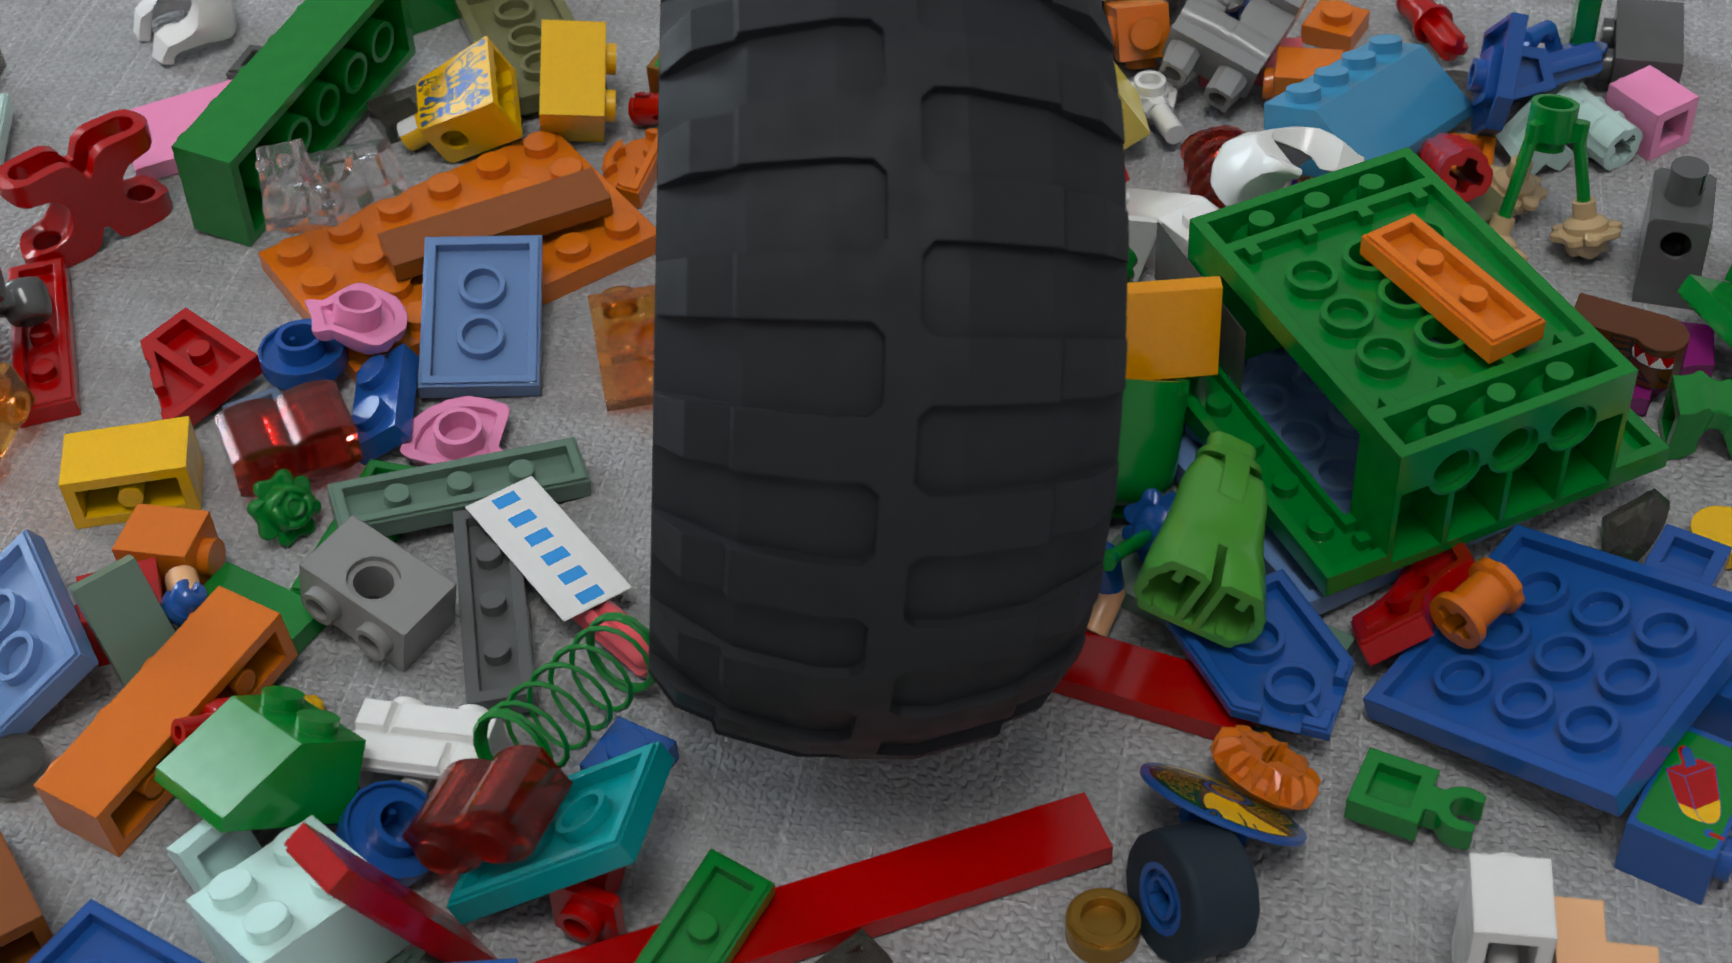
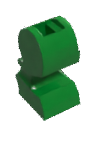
M1697 371L1690 375L1672 376L1657 420L1660 438L1670 447L1667 460L1681 459L1696 452L1699 438L1708 429L1719 430L1725 439L1727 449L1732 458V379L1724 381L1714 380L1703 371Z

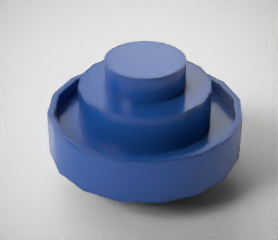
M301 319L276 327L267 334L258 348V355L263 376L271 385L283 390L311 392L334 381L345 371L349 361L348 347L335 339L330 341L317 339L312 333V319Z
M390 780L374 782L356 793L339 817L336 835L368 863L406 887H409L425 878L445 852L447 829L442 812L430 796L414 785Z

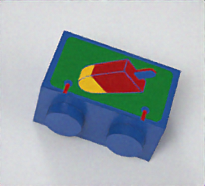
M1692 726L1688 729L1646 783L1626 822L1614 868L1699 905H1702L1714 878L1728 884L1732 877V742Z

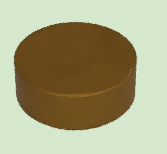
M1093 888L1078 894L1070 902L1065 915V937L1069 948L1077 957L1088 963H1120L1128 959L1136 951L1141 935V914L1136 903L1128 895L1111 888Z

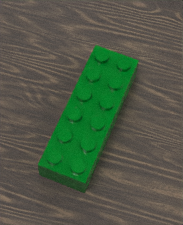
M305 0L296 8L295 12L277 32L269 37L266 44L238 71L237 75L221 93L210 101L207 108L186 131L178 136L176 142L171 146L195 230L249 247L254 245L416 54L407 0Z

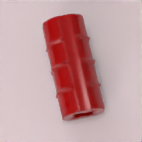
M1439 133L1435 137L1425 140L1418 150V157L1465 202L1484 195L1492 184L1493 170L1489 165L1488 158L1479 147L1460 135Z

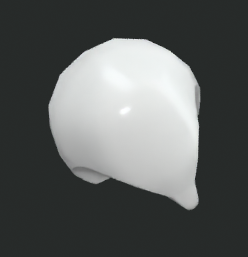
M142 0L134 8L133 31L138 41L149 42L152 39L154 18L172 10L189 11L187 17L180 22L165 25L154 33L152 57L162 64L174 65L175 57L179 52L205 43L232 38L237 30L233 0Z
M1294 126L1246 132L1228 140L1222 145L1212 165L1210 182L1218 198L1227 207L1290 186L1292 180H1298L1302 175V169L1299 167L1311 158L1319 169L1330 173L1363 162L1364 156L1358 155L1344 141L1320 128Z

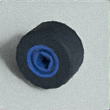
M1203 818L1153 829L1137 837L1129 850L1126 868L1127 893L1139 908L1141 914V934L1145 942L1158 957L1170 963H1190L1246 947L1256 933L1260 914L1258 883L1252 862L1239 838L1231 830Z

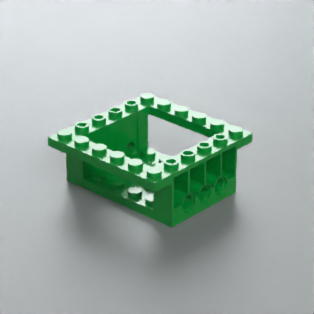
M1409 147L1190 219L1187 259L1202 277L1220 276L1223 286L1222 303L1246 332L1244 360L1284 347L1360 434L1350 512L1343 514L1223 371L1220 363L1218 365V375L1184 377L1190 380L1185 423L1204 446L1211 433L1221 431L1255 447L1257 451L1256 462L1262 468V481L1265 484L1267 493L1266 524L1325 597L1452 549L1459 543H1468L1666 467L1670 447L1630 408L1639 370ZM1414 213L1546 321L1543 339L1495 362L1487 363L1360 255L1362 236ZM1432 338L1433 340L1443 344L1434 343L1428 339Z

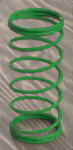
M606 612L591 622L588 628L576 635L572 644H568L558 650L550 663L537 668L528 682L513 688L506 701L491 707L488 712L478 718L473 728V746L479 762L487 773L501 785L517 792L532 793L547 784L553 771L566 766L570 758V750L578 751L587 747L592 737L591 731L599 732L607 728L613 718V712L619 713L628 709L633 700V694L645 692L656 683L649 674V657L640 644L619 629L599 625L605 621H617L628 625L641 635L649 647L648 628L637 619L621 612ZM595 632H610L620 635L631 642L642 654L646 662L648 671L646 681L631 683L622 665L613 656L595 647ZM586 637L585 644H579L582 638ZM576 650H587L590 662L600 676L611 685L628 693L623 704L616 707L612 706L606 690L596 678L580 667L575 666ZM569 652V664L558 662L561 656ZM598 653L610 660L622 673L625 680L618 678L607 669ZM556 668L571 670L572 677L580 692L592 704L607 711V715L602 723L596 726L591 725L584 708L572 695L554 685L553 678ZM548 671V683L536 681L539 675ZM577 672L589 679L597 687L606 705L595 700L585 690L577 676ZM533 687L550 689L559 710L572 723L586 730L582 742L575 745L569 744L559 724L548 713L533 705ZM527 689V703L514 700L517 694ZM556 692L569 699L580 712L585 724L575 719L563 707ZM520 706L529 709L535 724L524 715L512 711L511 707ZM535 712L548 720L557 730L562 742L555 739L542 726ZM492 718L505 719L508 735L516 749L529 762L543 769V774L539 780L533 783L517 781L510 778L498 766L490 751L487 739L488 725ZM511 721L530 734L540 749L544 763L532 758L520 745L513 733ZM548 740L564 749V755L558 763L554 764V757Z

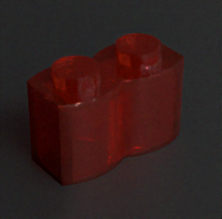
M317 380L303 383L283 392L276 399L259 398L240 402L228 407L214 417L223 451L241 497H256L253 493V485L256 481L269 480L280 469L289 470L293 478L300 475L308 478H318L342 472L363 459L356 426L339 388L333 380Z
M511 746L499 751L492 760L480 758L458 760L444 769L403 833L402 838L412 847L417 859L423 866L442 875L463 874L473 871L481 865L483 860L495 864L517 862L533 853L573 783L543 747Z

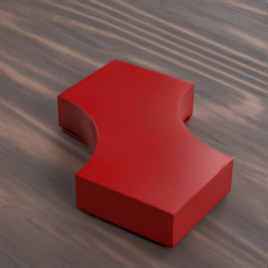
M1459 543L1452 549L1404 567L1399 571V577L1395 584L1384 596L1352 617V621H1350L1359 647L1370 666L1434 635V621L1430 614L1431 601L1441 592H1453L1469 578V568L1475 563L1465 543Z

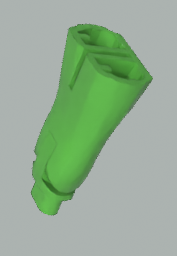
M1216 431L1208 436L1206 445L1199 448L1194 461L1182 476L1166 518L1137 576L1133 591L1138 600L1137 606L1140 609L1226 648H1233L1238 644L1253 642L1262 633L1267 621V584L1264 565L1267 493L1265 484L1262 481V468L1256 462L1257 451L1255 447L1230 434Z

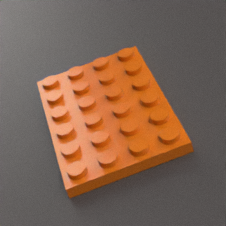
M537 131L501 149L484 153L477 159L452 170L437 173L428 180L403 191L388 194L379 201L354 212L337 216L328 223L298 236L285 238L277 245L258 252L263 271L302 319H312L305 306V300H324L354 283H364L396 296L403 304L408 316L406 334L403 335L399 342L394 343L388 351L364 354L348 347L349 361L345 371L356 384L359 369L374 355H384L403 343L416 355H420L423 274L397 282L381 250L378 233L592 167L611 197L613 214L542 236L543 306L656 254V227L559 133Z

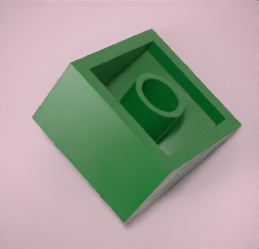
M266 686L262 688L261 695L231 696L156 766L154 781L221 833L292 827L298 825L311 815L322 824L338 823L340 815L358 791L366 740L342 725L337 714L320 710L304 699L305 694L302 691L286 686Z

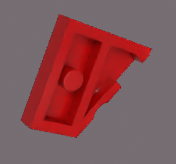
M186 307L140 340L145 360L150 368L149 375L153 389L161 406L162 420L189 416L192 426H194L262 374L259 357L256 353Z

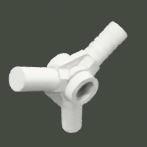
M1147 70L1139 72L1135 75L1134 81L1130 83L1140 95L1148 125L1154 124L1167 143L1176 144L1180 142L1185 136V129L1173 112L1178 90L1183 86L1172 84L1167 81L1165 75L1158 71ZM1192 71L1184 85L1197 77L1198 74Z

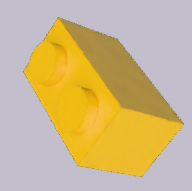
M542 19L540 131L559 133L566 141L604 142L605 122H615L616 90H605V75H616L617 43H606V22Z
M184 416L64 434L58 486L75 528L83 529L127 522L138 503L202 510L204 458L190 417Z

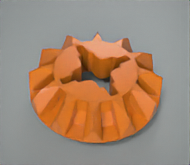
M1247 725L1222 727L1210 746L1211 755L1226 780L1244 795L1263 805L1282 810H1305L1312 806L1319 794L1318 787L1321 779L1316 771L1309 767L1307 758L1296 754L1288 748V742H1279L1273 739L1267 731L1257 733Z

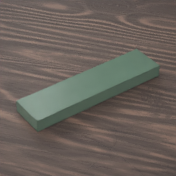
M571 437L327 484V490L337 529L354 515L382 535L391 536L453 523L452 512L466 510V506L531 475L556 503L591 496V479L576 439Z

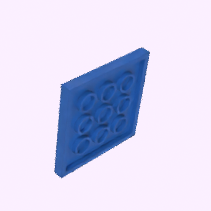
M1516 524L1488 557L1503 563L1517 576L1523 586L1524 604L1515 613H1502L1486 628L1485 639L1476 648L1467 649L1456 645L1442 634L1434 623V635L1407 648L1363 697L1367 716L1400 731L1620 817L1732 675V592Z

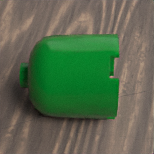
M1185 378L1160 380L1126 379L1125 390L1123 391L1118 451V480L1111 517L1125 518L1123 516L1124 508L1129 504L1139 502L1143 493L1149 488L1157 489L1161 492L1162 496L1172 488L1178 470L1190 380Z

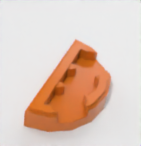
M658 128L645 130L644 138L632 140L623 145L622 139L617 141L606 152L602 163L603 177L638 209L642 208L657 179Z

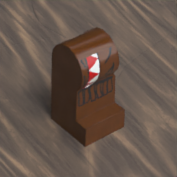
M1584 293L1579 294L1574 308L1639 370L1635 384L1650 389H1663L1669 387L1673 375L1681 376L1690 333L1685 325L1666 315Z

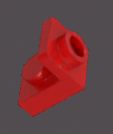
M626 866L549 893L555 926L561 928L571 938L583 943L601 942L627 934L621 899L616 895L622 884Z

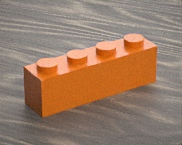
M218 586L194 612L188 615L187 620L155 655L145 661L140 671L116 697L97 713L90 725L64 753L52 761L46 772L33 785L57 825L120 857L174 796L154 781L156 766L178 747L171 737L172 721L176 718L200 715L207 703L218 698L251 694L261 695L262 688L271 686L298 656L281 614Z

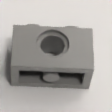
M354 515L348 518L299 564L300 599L305 610L321 624H333L354 638L358 647L372 659L378 661L384 659L403 673L455 621L457 584ZM369 596H379V597H382V598H379V599H368V598H365V597H369Z

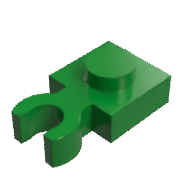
M1370 747L1346 799L1344 818L1414 842L1422 826L1433 830L1438 839L1450 847L1470 849L1475 824L1460 820L1455 816L1462 815L1481 821L1486 796L1469 787L1459 786L1447 790L1439 788L1437 785L1440 770Z

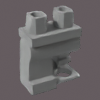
M1187 0L1168 34L1161 53L1164 57L1159 72L1165 75L1167 81L1176 86H1184L1192 71L1210 80L1203 93V97L1210 105L1223 112L1227 111L1239 97L1246 100L1254 84L1278 50V46L1282 44L1297 21L1306 0H1250L1239 20L1227 14L1238 11L1247 0Z

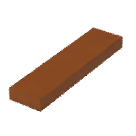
M591 167L381 232L377 235L381 250L398 282L423 274L425 237L545 236L613 214V206L609 193Z

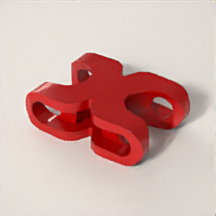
M127 109L109 112L75 129L70 136L66 156H61L50 146H36L0 166V195L12 205L23 209H31L49 203L44 217L21 235L19 244L25 264L65 257L68 268L96 254L102 246L104 229L106 227H111L120 236H133L169 216L173 205L169 190L165 185L153 177L138 175L123 180L128 166L151 148V131L145 116Z

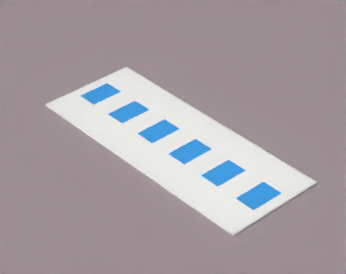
M532 475L465 507L563 622L632 588Z

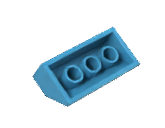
M1380 34L1370 37L1368 43L1356 50L1344 52L1342 58L1329 66L1315 69L1314 74L1305 80L1288 85L1286 91L1264 103V130L1294 126L1320 128L1344 141L1358 155L1364 156V161L1405 147H1409L1414 153H1417L1425 140L1433 138L1439 133L1448 132L1472 116L1473 106L1472 102L1424 45L1403 43L1402 37L1398 35ZM1312 158L1305 161L1299 167L1302 169V175L1318 177L1329 173L1319 169Z

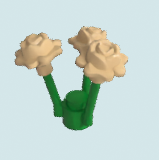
M1540 94L1532 97L1525 137L1518 155L1513 156L1509 165L1504 168L1496 165L1490 166L1493 170L1491 186L1503 197L1499 212H1493L1489 225L1526 261H1528L1529 257L1523 250L1517 248L1518 245L1515 239L1510 236L1516 220L1511 216L1514 208L1517 211L1516 215H1521L1525 211H1536L1539 202L1545 200L1549 192L1547 189L1540 186L1541 178L1530 174L1534 165L1532 157L1535 151L1546 154H1559L1564 152L1566 144L1573 143L1577 198L1572 200L1573 215L1568 217L1563 223L1552 226V233L1549 235L1551 242L1564 244L1566 253L1571 257L1581 256L1586 259H1593L1601 252L1605 253L1608 251L1609 241L1620 238L1623 228L1622 222L1607 219V217L1597 213L1596 198L1590 196L1587 138L1591 122L1578 119L1580 104L1562 95Z

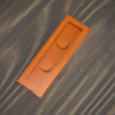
M1414 213L1362 236L1360 255L1487 363L1495 362L1543 339L1546 321Z

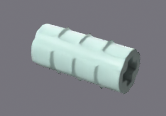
M1576 81L1557 85L1556 89L1547 93L1569 97L1580 104L1578 119L1591 122L1587 138L1588 158H1593L1610 171L1623 167L1637 153L1643 138L1642 131L1625 119L1624 113L1609 107L1604 98L1601 96L1596 97L1588 91L1584 83Z

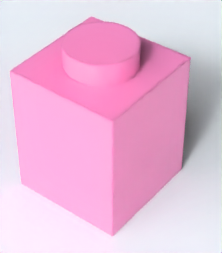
M1651 65L1609 84L1605 95L1606 104L1613 110L1624 113L1625 119L1642 131L1643 138L1636 154L1650 161L1689 142L1699 100L1698 95Z

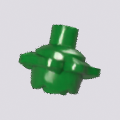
M280 469L269 480L256 481L253 485V493L257 499L248 503L247 512L257 523L258 534L262 540L269 541L276 537L279 545L288 547L300 535L314 533L316 525L311 516L319 514L321 503L313 496L308 477L300 475L293 478L289 470Z

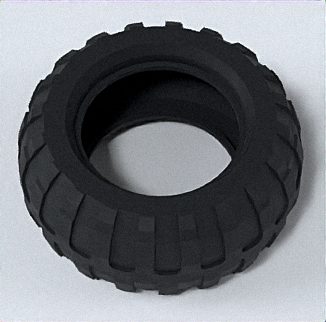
M660 0L649 674L674 707L710 721L715 734L796 757L916 759L996 737L1000 734L1002 724L1037 711L1079 657L1086 640L1085 632L1093 606L1098 600L1104 572L1103 561L1111 512L1114 509L1128 341L1126 339L1129 219L1128 211L1126 210V178L1123 148L1125 143L1122 102L1118 94L1111 28L1108 17L1104 13L1099 0Z

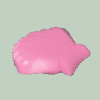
M354 283L324 300H305V306L312 318V333L321 341L335 339L355 351L364 354H375L388 351L394 343L399 342L403 335L406 334L408 316L405 307L396 296L364 283Z
M463 396L445 400L429 407L413 419L411 439L401 445L400 452L414 465L424 466L503 451L499 445L505 431L510 409L507 404L474 396Z

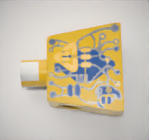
M485 36L422 77L416 84L418 112L397 123L400 139L410 151H415L430 143L446 161L453 163L523 137L516 69L489 37Z

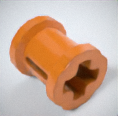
M1489 557L1479 558L1469 568V578L1453 592H1441L1431 601L1430 614L1440 632L1451 642L1467 649L1476 648L1485 639L1486 628L1502 613H1515L1524 604L1523 586L1517 576L1503 563L1494 561Z

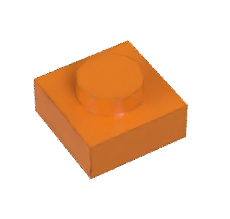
M1320 0L1302 24V43L1324 49L1344 50L1343 53L1351 51L1368 29L1370 10L1351 6L1342 0Z

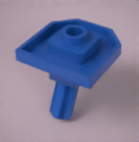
M1515 12L1508 14L1484 32L1480 58H1474L1469 69L1467 91L1474 92L1472 99L1473 115L1470 116L1472 134L1492 137L1502 132L1512 103L1532 98L1534 95L1547 94L1556 89L1557 85L1599 74L1602 71L1603 59L1597 45L1593 42H1587L1547 53V50L1544 48L1524 45L1529 15Z

